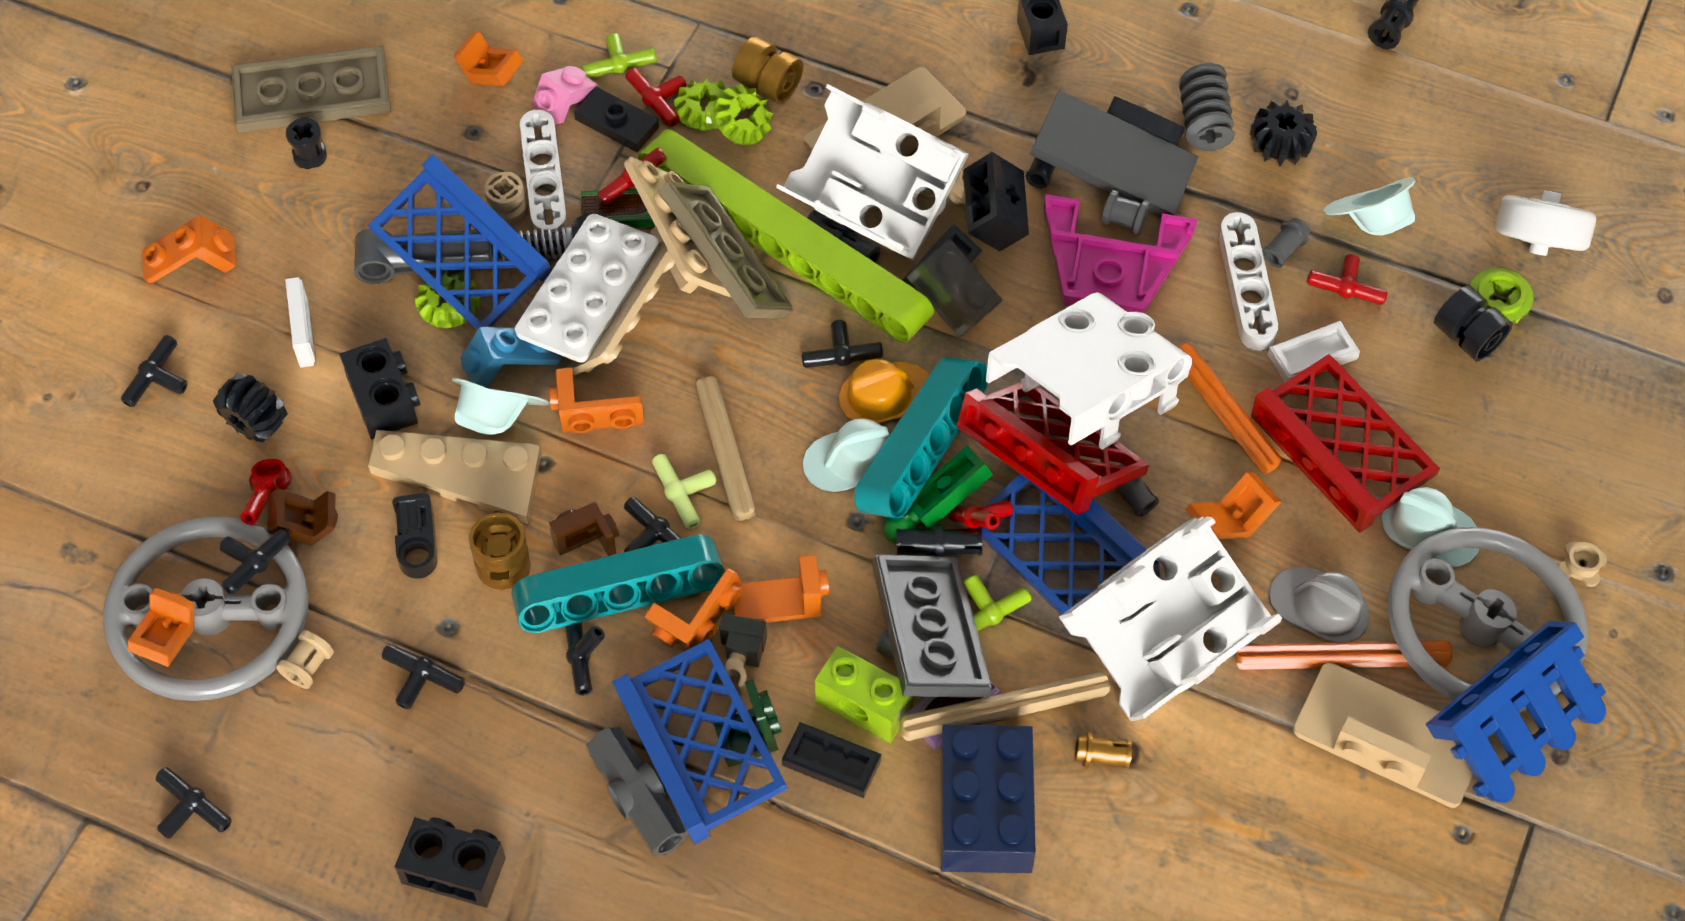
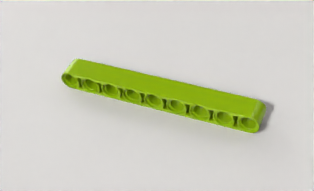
M671 129L663 130L638 154V160H641L654 149L660 148L666 155L667 160L659 165L658 169L676 173L685 184L709 186L748 242L894 339L903 343L909 342L934 315V307L922 293Z

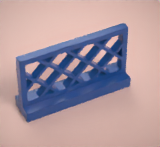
M432 154L422 164L424 170L368 227L476 330L479 327H493L538 280L543 282L551 273L552 268L538 251L443 162ZM428 184L436 192V208H415V195ZM443 199H444L451 207L443 208ZM408 202V209H401ZM436 215V235L414 236V216ZM443 215H461L465 219V234L443 235ZM408 216V236L390 237L382 229L392 217ZM471 226L480 234H471ZM488 241L493 246V261L471 262V242ZM465 242V262L443 263V243ZM414 243H436V263L419 264L414 259ZM399 244H408V253ZM499 252L508 261H499ZM499 268H517L525 276L515 288L499 289ZM465 269V290H446L443 287V270ZM471 269H493V289L471 290ZM436 270V279L427 271ZM493 296V311L480 322L471 313V297ZM499 296H506L499 304ZM455 297H465V307Z
M1021 474L986 504L1011 499L1014 511L1010 516V533H992L987 528H982V539L1060 615L1073 607V598H1085L1095 591V589H1074V570H1099L1100 585L1104 581V570H1120L1147 550L1093 498L1089 510L1076 515ZM1029 482L1041 493L1040 505H1016V493ZM1046 498H1047L1053 505H1046ZM1016 514H1040V533H1015ZM1045 514L1065 515L1070 520V533H1045ZM1075 526H1076L1082 533H1075ZM1002 542H1009V549ZM1015 542H1039V561L1019 560L1014 555ZM1045 542H1069V561H1044ZM1075 542H1093L1100 549L1099 561H1074ZM1105 554H1106L1112 561H1104ZM1155 560L1153 564V570L1155 575L1159 578L1160 565L1159 562ZM1031 570H1039L1038 577ZM1044 570H1069L1068 589L1048 588L1044 584ZM1060 598H1068V606Z
M710 639L632 679L626 674L612 681L694 845L710 837L709 830L788 789ZM708 655L713 667L707 682L687 677L690 664ZM718 676L724 686L715 684ZM660 679L675 682L668 702L650 698L645 687ZM683 684L704 690L697 710L676 705ZM712 692L731 698L732 702L726 718L705 712ZM656 708L664 710L662 718H660ZM737 712L743 722L734 720ZM672 713L693 718L686 738L668 734L666 729ZM702 720L723 726L716 747L694 741ZM731 728L747 732L751 736L746 754L724 749ZM675 745L683 746L680 755ZM756 748L762 759L753 757ZM691 749L712 754L705 775L687 771L685 765ZM720 757L742 762L735 784L713 778ZM750 765L767 769L774 780L758 790L743 786ZM693 781L702 783L699 793ZM710 786L731 791L727 806L709 814L704 802ZM740 794L746 795L745 797L738 800Z

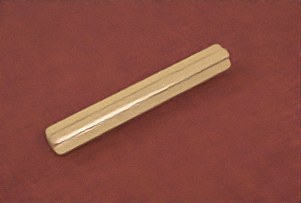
M714 376L700 378L696 381V390L733 518L736 521L751 519L755 516V506L718 380Z

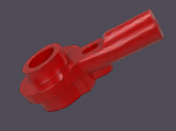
M265 459L257 462L252 467L249 484L254 492L240 515L244 523L249 525L255 524L268 501V495L277 488L285 490L291 484L292 476L290 470L285 467L281 460Z

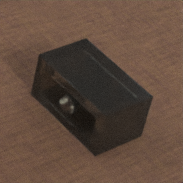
M950 239L907 276L915 288L927 297L936 312L958 337H961L1003 301Z

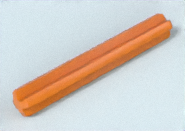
M1184 343L1178 348L1192 358V365L1187 377L1254 464L1264 474L1277 469L1280 466L1281 456L1193 345Z

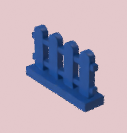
M1548 621L1426 723L1435 739L1454 741L1455 746L1450 751L1455 759L1462 760L1464 758L1477 780V783L1472 787L1477 796H1486L1489 800L1500 803L1510 801L1515 792V786L1509 776L1517 769L1523 775H1540L1546 764L1545 757L1540 750L1545 744L1548 743L1554 749L1568 750L1574 745L1576 740V733L1571 725L1573 720L1578 717L1584 723L1598 724L1604 719L1606 706L1601 696L1606 691L1601 683H1592L1580 662V659L1585 655L1580 646L1574 645L1582 640L1584 636L1576 622ZM1555 680L1570 703L1564 709H1562L1549 687ZM1525 706L1539 728L1533 735L1519 714V711ZM1494 732L1509 755L1502 762L1487 739Z

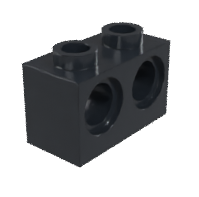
M387 338L339 354L347 380L371 440L375 438L376 430L397 431L418 423L414 407L421 405L413 382L405 384L402 375L407 374L408 371L400 350L392 353ZM394 401L392 404L384 405L387 402Z
M414 817L395 864V869L401 884L487 908L506 857L501 841H498L495 835L487 831L474 829L470 833L455 829L452 823L441 818L432 817L427 821ZM437 846L442 848L435 857H420L422 852L429 847ZM479 858L484 860L483 865L476 870L469 871L463 869L464 865L471 859Z

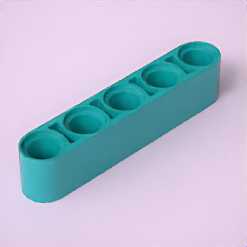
M944 357L937 363L858 482L854 499L856 508L860 512L895 519L902 518L907 513L960 431L956 426L965 393L974 389L985 392L988 382H986L987 366L984 362Z
M700 534L527 576L514 584L511 596L520 627L526 632L541 633L574 623L577 624L653 605V603L657 604L714 589L725 573L714 540L709 536Z

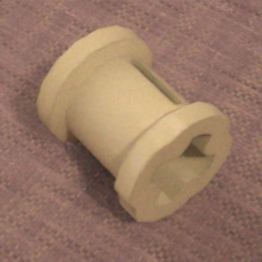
M303 630L297 637L299 643L287 660H281L276 668L291 683L301 688L309 689L313 683V674L324 659L331 658L334 650L330 644L318 635Z

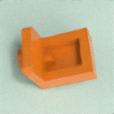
M472 32L454 54L456 62L470 83L477 85L503 87L513 78L514 72L523 62L517 49L490 48L480 32Z
M154 588L149 595L150 610L128 639V651L169 667L194 630V603L178 593H169L162 589Z

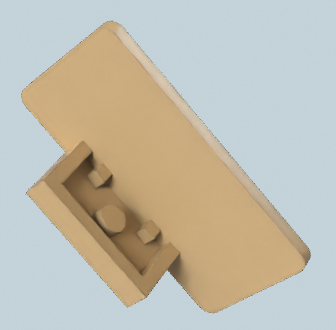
M924 67L912 70L862 101L870 103L935 137L951 129L966 118V108ZM826 123L805 135L804 144L810 152H812ZM908 136L901 142L900 151L903 156H907L917 149L919 143L916 136Z
M629 157L624 162V166L655 224V227L650 231L651 234L657 237L658 243L664 241L674 261L670 271L680 290L691 294L698 286L731 297L658 192L667 181L684 183V181L672 171L666 172L656 168L649 161L645 160L642 162Z
M664 241L659 243V248L588 360L585 362L570 361L567 368L572 367L573 376L584 371L589 373L603 362L609 364L622 349V345L619 343L625 333L630 332L639 322L641 314L638 311L643 303L648 302L659 290L660 284L657 281L661 274L667 272L674 265V261Z
M1328 662L1322 666L1294 725L1293 732L1298 738L1451 808L1459 806L1473 776L1464 758L1462 760L1455 759L1450 749L1455 746L1454 741L1435 739L1426 726V723L1440 711L1334 663Z

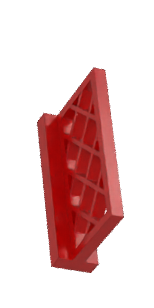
M1330 354L1273 391L1268 387L1255 397L1251 418L1359 533L1371 526L1376 516L1400 501L1403 493L1419 488L1438 475L1440 468ZM1327 370L1338 381L1337 389L1314 387L1315 377ZM1289 394L1307 396L1306 410L1289 408L1282 399ZM1313 397L1336 400L1335 414L1312 411ZM1342 401L1359 403L1365 409V418L1341 415ZM1311 421L1334 424L1333 439L1317 437L1310 430ZM1340 425L1364 428L1363 443L1339 440ZM1370 429L1386 431L1393 438L1392 447L1369 444ZM1338 450L1362 453L1361 468L1344 466L1338 460ZM1368 454L1392 457L1391 472L1367 469ZM1398 458L1414 460L1423 471L1415 476L1398 474ZM1366 480L1390 483L1389 494L1377 501L1366 489Z
M1020 382L989 395H985L978 389L965 393L956 427L1076 515L1089 510L1092 498L1147 473L1149 463L1116 441L1103 450L1099 448L1100 429L1082 439L1091 441L1095 445L1081 442L1070 445L1068 440L1049 437V434L1069 437L1071 417L1059 409V400L1039 386L1024 392ZM1027 396L1034 402L1019 400L1018 398ZM1019 413L1039 416L1040 419L1020 416ZM1048 418L1061 420L1064 423L1048 421ZM1080 456L1100 459V462L1080 459ZM1109 461L1122 463L1126 467L1109 464Z

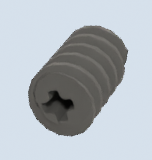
M1204 63L1191 67L1184 72L1179 81L1180 99L1183 105L1182 113L1186 128L1185 137L1192 147L1202 151L1222 149L1229 145L1235 136V132L1232 131L1234 122L1231 117L1230 96L1227 92L1229 88L1226 81L1227 73L1224 67L1219 64Z

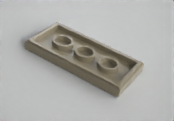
M383 46L231 66L235 125L238 133L287 127L294 120L300 118L324 122L391 112Z
M667 181L658 190L746 318L784 319L793 311V307L709 186Z

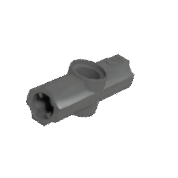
M620 726L615 728L607 727L596 733L593 739L586 744L587 751L607 781L610 796L621 815L626 820L630 818L653 856L666 855L677 849L680 843L687 838V832L684 829V825L677 818L675 811L665 799L664 788L653 768L648 762L642 763Z

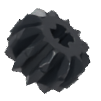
M1288 100L1282 106L1271 101L1267 109L1260 108L1255 115L1254 123L1250 129V139L1253 140L1254 152H1263L1264 162L1274 158L1277 159L1279 166L1285 160L1296 165L1300 157H1307L1311 152L1313 142H1315L1317 136V126L1313 125V114L1303 113L1302 104L1294 108L1289 105Z
M236 373L218 390V394L213 400L218 415L226 420V424L231 425L237 433L244 434L247 439L264 442L269 436H272L281 427L282 421L288 415L283 400L275 395V391L270 390L264 382L257 381L253 375Z

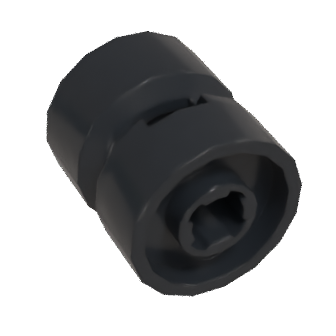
M1468 285L1459 289L1443 304L1436 314L1433 323L1450 339L1459 338V347L1478 362L1488 357L1499 347L1510 333L1513 323L1495 307L1487 309L1488 301L1472 286Z

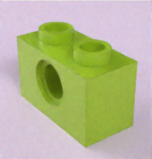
M838 645L815 679V703L890 744L900 730V720L913 708V696L902 695L899 678Z

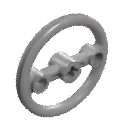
M220 516L196 518L161 530L144 541L126 558L109 585L104 602L103 626L106 641L112 655L123 671L138 685L157 695L171 699L186 701L214 700L236 694L254 686L269 676L281 660H286L298 642L297 637L305 626L309 592L305 575L296 555L286 545L273 557L286 579L287 586L285 589L274 584H266L258 587L253 594H225L218 582L208 578L195 579L185 586L180 595L194 603V631L200 635H217L224 631L231 621H258L267 630H280L271 644L257 658L242 668L208 679L176 678L162 674L149 667L136 654L128 651V639L125 629L128 625L137 628L150 610L149 595L153 591L152 588L145 584H135L136 580L155 559L170 549L186 542L202 538H225L230 536L233 539L248 542L259 548L273 534L268 533L266 528L256 523L249 525L239 518ZM148 603L145 608L135 611L138 606ZM271 604H279L276 608L272 610H264L267 606Z
M1461 527L1444 530L1417 544L1400 563L1392 578L1388 594V615L1398 648L1409 665L1425 682L1452 700L1468 689L1471 684L1447 672L1437 664L1423 647L1411 621L1409 611L1410 590L1419 602L1429 605L1440 602L1462 617L1460 620V630L1463 636L1470 643L1478 647L1493 646L1499 641L1513 651L1534 632L1515 621L1517 615L1516 606L1505 593L1489 589L1476 595L1456 582L1452 567L1446 561L1434 558L1447 551L1461 548L1486 549L1507 555L1524 564L1549 587L1558 601L1564 621L1577 623L1584 638L1574 646H1580L1584 655H1586L1588 624L1584 607L1576 589L1566 574L1551 558L1535 546L1513 535L1481 527ZM1585 656L1580 659L1581 664H1583ZM1556 680L1549 685L1555 697L1563 692ZM1525 706V707L1522 708L1519 712H1521V711H1526V710H1528V709H1527V707Z

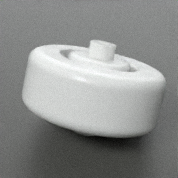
M1544 190L1542 199L1513 195L1504 196L1500 201L1495 230L1501 235L1531 243L1530 253L1547 256L1549 247L1577 251L1587 250L1591 245L1597 218L1593 212L1560 203L1562 193Z

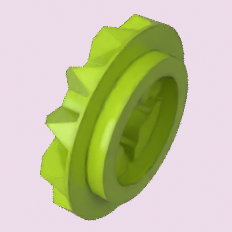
M706 77L703 82L696 83L691 79L688 87H679L678 96L674 99L675 112L679 115V120L684 125L696 130L718 128L714 118V105L718 96L726 89L722 80L712 83ZM707 96L710 102L705 107V111H702L700 102L702 98Z
M743 84L725 89L718 96L714 105V118L721 133L730 141L740 145H752L761 141L772 128L770 126V119L773 113L769 112L766 105L768 99L761 98L756 93V88L749 89L744 87ZM751 108L753 110L748 119L740 118L737 121L734 119L738 116L741 109Z
M1490 268L1478 273L1471 281L1470 286L1488 301L1487 309L1495 307L1516 324L1524 315H1528L1533 304L1534 295L1530 284L1520 274L1505 268ZM1494 292L1499 296H1508L1506 303L1504 304L1501 300H1491Z
M445 270L443 274V287L446 290H465V275L462 272L458 275H451ZM471 280V290H478L475 281ZM427 283L425 285H418V295L415 298V303L420 317L425 322L439 328L457 327L467 322L449 303L445 302L441 305L439 294ZM455 297L465 307V297ZM471 297V313L473 315L476 314L479 308L480 297Z

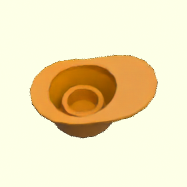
M882 359L867 360L860 364L842 384L838 396L840 409L850 420L869 419L881 424L901 418L929 377V374L920 366L905 361L890 363Z

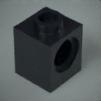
M1019 0L1017 23L1028 55L1065 49L1068 23L1060 1Z

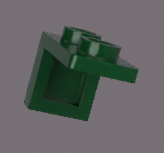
M753 679L746 681L745 685L753 706L752 709L747 711L769 752L777 751L779 748L774 735L781 733L782 730L767 690L758 692ZM737 713L734 720L743 722ZM714 724L719 738L723 726ZM731 728L724 749L746 754L751 736L747 732ZM756 748L753 757H756V758H757V757H760L761 755L759 754V752H758V750H757V748ZM725 758L728 768L742 763Z

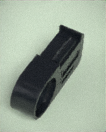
M1114 96L1107 110V113L1176 146L1185 130L1183 126L1116 96Z
M427 493L395 497L392 504L397 521L398 535L395 536V545L400 569L410 578H424L435 570L438 562L431 498ZM414 549H424L429 553L426 561L418 565L407 563L405 558Z

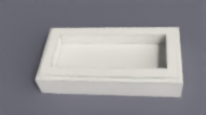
M300 277L285 279L293 348L300 368L314 366L316 362L309 300Z
M1338 321L1271 346L1267 355L1285 383L1328 354L1340 365H1344L1357 360L1360 350L1342 322Z

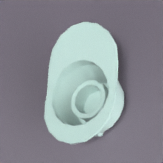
M1413 177L1404 178L1379 189L1344 197L1327 205L1323 212L1326 215L1349 214L1361 230L1372 235L1382 236L1391 234L1415 221V213L1408 191L1414 185L1415 179Z
M452 378V381L460 385L454 416L455 422L460 426L481 434L494 435L503 433L511 428L526 404L544 406L550 403L538 397L488 389L463 379Z
M854 419L845 423L838 432L814 441L806 450L802 461L805 476L812 485L820 490L838 492L856 487L890 436L887 427L881 426L869 419Z
M1428 487L1416 488L1403 493L1400 501L1383 511L1381 517L1383 530L1388 537L1398 545L1412 550L1426 538L1444 530L1477 527L1469 516L1452 506L1446 495ZM1479 548L1450 550L1434 558L1446 561L1451 567H1460L1470 563L1478 554Z

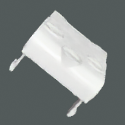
M827 84L826 88L831 90L824 105L828 120L804 168L792 171L784 186L777 184L776 188L811 205L816 211L915 261L937 216L945 209L946 198L969 154L870 103H864ZM908 136H916L919 143L918 150L912 156H903L900 151L901 142ZM925 189L933 190L936 198L934 205L928 210H921L917 205L919 193ZM877 206L882 212L881 223L875 228H869L865 223V213L871 207Z
M1096 292L989 352L986 382L990 383L1015 368H1019L1025 373V377L1021 379L1024 392H1028L1041 384L1060 399L1059 409L1071 417L1068 444L1073 445L1101 428L1099 448L1103 450L1120 438L1121 433L1118 432V427L1122 417L1158 396L1160 398L1157 413L1160 415L1177 405L1179 399L1176 397L1178 384L1188 377L1192 358L1155 332V323L1150 316L1141 312H1127L1103 294Z
M1202 516L1198 519L1195 517L1185 522L1107 578L1095 591L1059 616L1071 635L1087 639L1120 687L1118 704L1130 722L1145 719L1175 695L1188 689L1193 684H1199L1214 673L1217 666L1258 635L1265 634L1281 622L1282 617L1280 614L1273 616L1269 614L1210 528V526L1216 523L1212 517L1207 516L1203 518ZM1155 560L1160 562L1165 569L1163 580L1159 579L1154 573L1153 564ZM1212 572L1220 577L1222 583L1220 592L1211 583ZM1205 632L1209 633L1213 638L1214 648L1212 652L1203 643Z

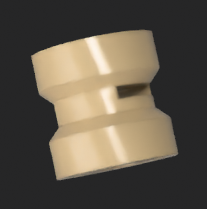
M506 171L490 176L484 186L487 205L510 226L520 223L526 217L528 211L522 180L518 175Z

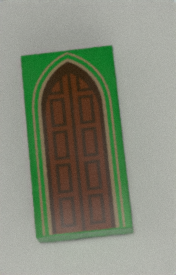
M636 188L628 189L608 205H604L597 196L600 190L581 191V215L600 213L606 215L611 220L632 228L655 227Z

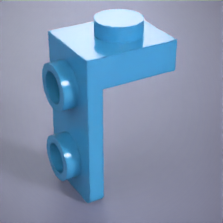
M479 327L469 345L463 351L460 359L462 368L466 372L469 381L488 388L503 364L558 365L562 356L519 339L516 336L515 328Z

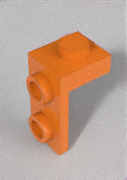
M198 215L142 250L143 278L145 281L153 283L195 257L226 273L237 266L234 234L202 215Z
M572 367L556 369L557 385L549 386L551 409L559 410L562 432L587 433L593 429L612 427L627 429L634 425L644 424L641 396L577 402Z
M1246 472L1220 502L1190 503L1185 510L1192 518L1212 517L1216 523L1210 526L1218 539L1249 538L1282 501L1255 472Z
M816 555L799 556V577L742 583L740 587L742 588V593L734 606V615L766 621V623L821 617V596H829L826 570L818 571Z
M728 568L690 624L653 603L645 615L646 620L654 628L651 635L673 648L676 642L686 649H690L708 639L711 641L718 628L716 623L725 609L731 610L739 600L742 593V588H740L743 583L735 571Z

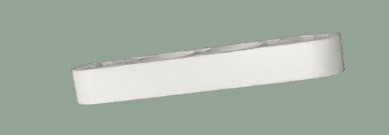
M532 110L524 114L520 120L532 228L537 233H540L541 229L544 230V233H547L548 228L551 229V232H554L555 228L558 229V232H561L563 227L565 229L568 227L555 123L552 115L547 111ZM542 126L543 140H535L534 127ZM538 154H547L552 157L551 161L544 165H537L531 161ZM549 184L556 188L551 195L541 196L535 192L539 186ZM552 209L553 224L546 225L544 210Z
M1235 212L1228 214L1221 222L1219 243L1239 337L1247 348L1262 351L1273 345L1278 332V320L1256 223L1249 215ZM1232 229H1238L1240 234H1244L1241 245H1237V234ZM1246 258L1254 263L1255 268L1248 271L1241 270L1235 266L1234 261ZM1245 291H1255L1261 295L1263 300L1255 304L1248 303L1242 298L1241 294ZM1259 316L1260 330L1265 332L1263 335L1258 334L1256 329H1252L1255 317Z

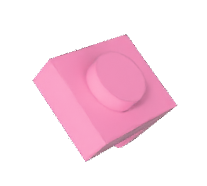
M566 66L541 74L532 106L536 110L547 111L552 115L554 123L561 124L565 122L570 105L582 102L596 86L598 87V84L589 79L583 70L574 66Z

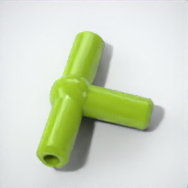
M611 33L606 37L610 58L584 64L581 68L586 76L592 79L611 73L623 74L628 69L657 62V56L653 47L625 54L620 36L616 33Z
M971 575L964 580L967 591L980 610L973 614L977 632L987 626L999 624L1004 616L1031 602L1032 599L1028 589L1021 587L994 602L978 575Z

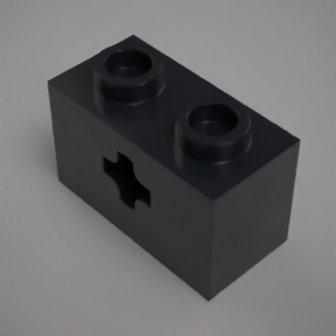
M990 152L963 169L968 234L998 251L1004 250L1029 235L1024 171L994 152Z

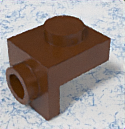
M277 488L268 495L267 532L274 534L278 529H283L289 533L291 540L309 546L314 545L331 533L336 526L338 513L335 510L336 495L326 491L317 499L312 500Z
M596 502L577 510H567L561 513L555 520L549 522L552 541L560 556L596 539H599L608 556L616 554L614 538L619 537V531L612 516L609 513L603 515Z

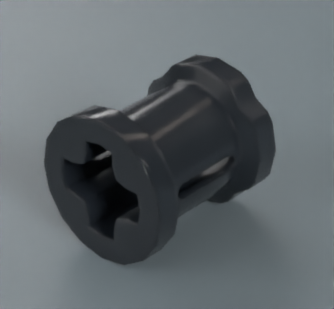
M300 118L290 123L286 129V138L289 144L293 146L292 154L295 164L303 169L322 165L327 158L324 143L320 141L321 128L319 124L309 118Z

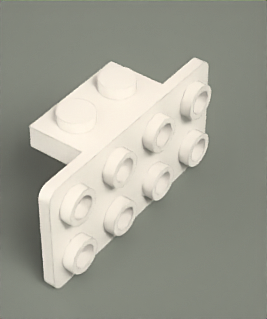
M598 214L589 215L516 324V336L521 340L574 361H587L658 250L659 243L657 237Z

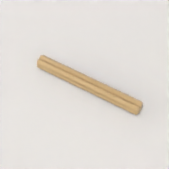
M1100 671L905 715L900 720V729L903 738L911 741L942 734L943 725H981L1104 697L1110 692V685L1107 675Z

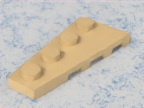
M376 430L368 466L370 473L419 490L425 487L440 492L441 497L457 501L459 498L477 504L479 509L490 513L499 511L510 514L518 519L519 522L528 525L542 452L541 446L538 444Z

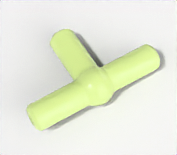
M665 454L656 455L652 459V465L665 487L664 493L666 498L673 503L687 529L697 527L701 520L688 495L715 485V474L712 470L708 469L679 480L668 457Z

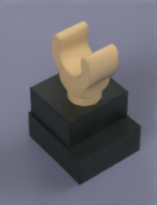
M723 613L719 630L721 644L726 645L727 661L724 667L729 676H736L740 679L738 684L739 692L743 694L746 691L745 682L748 681L745 665L759 667L762 652H764L767 640L766 621ZM718 676L717 684L724 686L721 679Z

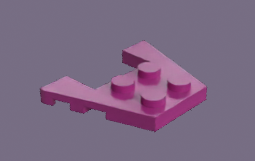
M1045 194L1044 213L1063 305L1071 306L1087 296L1098 292L1127 312H1141L1145 314L1195 234L1197 219L1162 213L1157 246L1075 233L1080 200Z

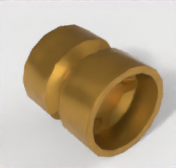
M759 36L749 38L742 45L732 67V77L734 80L750 89L758 88L761 95L777 104H782L789 99L797 88L803 73V62L801 59L784 50L777 54L776 46Z
M499 512L487 514L478 519L472 526L469 534L470 548L478 577L485 585L493 589L505 590L513 588L517 581L529 575L531 567L523 526L518 519L510 514Z

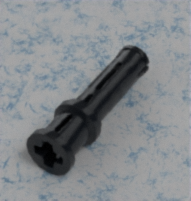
M1387 0L1381 7L1380 18L1369 26L1368 36L1376 46L1383 49L1395 48L1401 40L1402 30L1412 23L1414 18L1413 9L1419 0H1407V2L1404 0ZM1399 11L1398 17H1395V13ZM1385 29H1388V33L1385 37H1383V32L1385 31Z

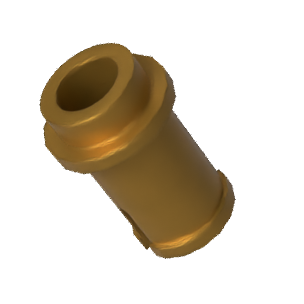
M1086 732V735H1077L1074 759L1076 762H1083V767H1089L1090 763L1129 768L1132 756V748L1129 747L1132 746V741L1093 737L1092 732Z

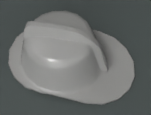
M1292 567L1279 573L1272 581L1269 590L1270 603L1277 614H1280L1287 622L1327 641L1350 642L1358 639L1367 629L1370 618L1368 605L1356 582L1345 574L1339 572L1324 573L1309 567Z

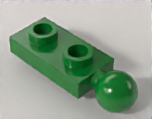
M968 446L964 447L929 477L910 509L902 518H886L883 525L885 537L888 541L897 545V529H917V525L921 521L930 529L938 521L944 519L966 497L977 491L993 473Z

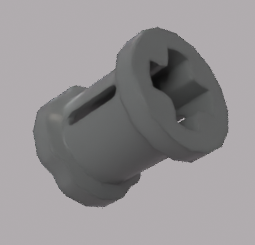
M1112 190L1105 204L1101 223L1108 225L1112 222L1130 228L1133 234L1139 236L1149 212L1150 202L1144 200L1142 203L1121 197L1119 196V191Z

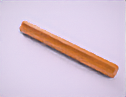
M1396 641L1247 644L1235 653L1237 668L1241 670L1322 668L1328 662L1343 668L1411 667L1398 648ZM1420 641L1437 664L1440 666H1448L1452 660V647L1449 641Z

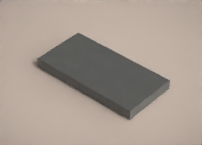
M1061 90L1058 91L1030 152V155L1109 193L1112 190L1119 191V196L1139 203H1142L1144 200L1149 201V212L1162 217V213L1175 215L1199 157Z
M875 555L872 566L902 695L919 697H988L992 686L958 558Z

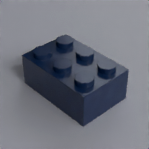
M943 725L941 738V872L1032 873L1036 854L1033 726Z

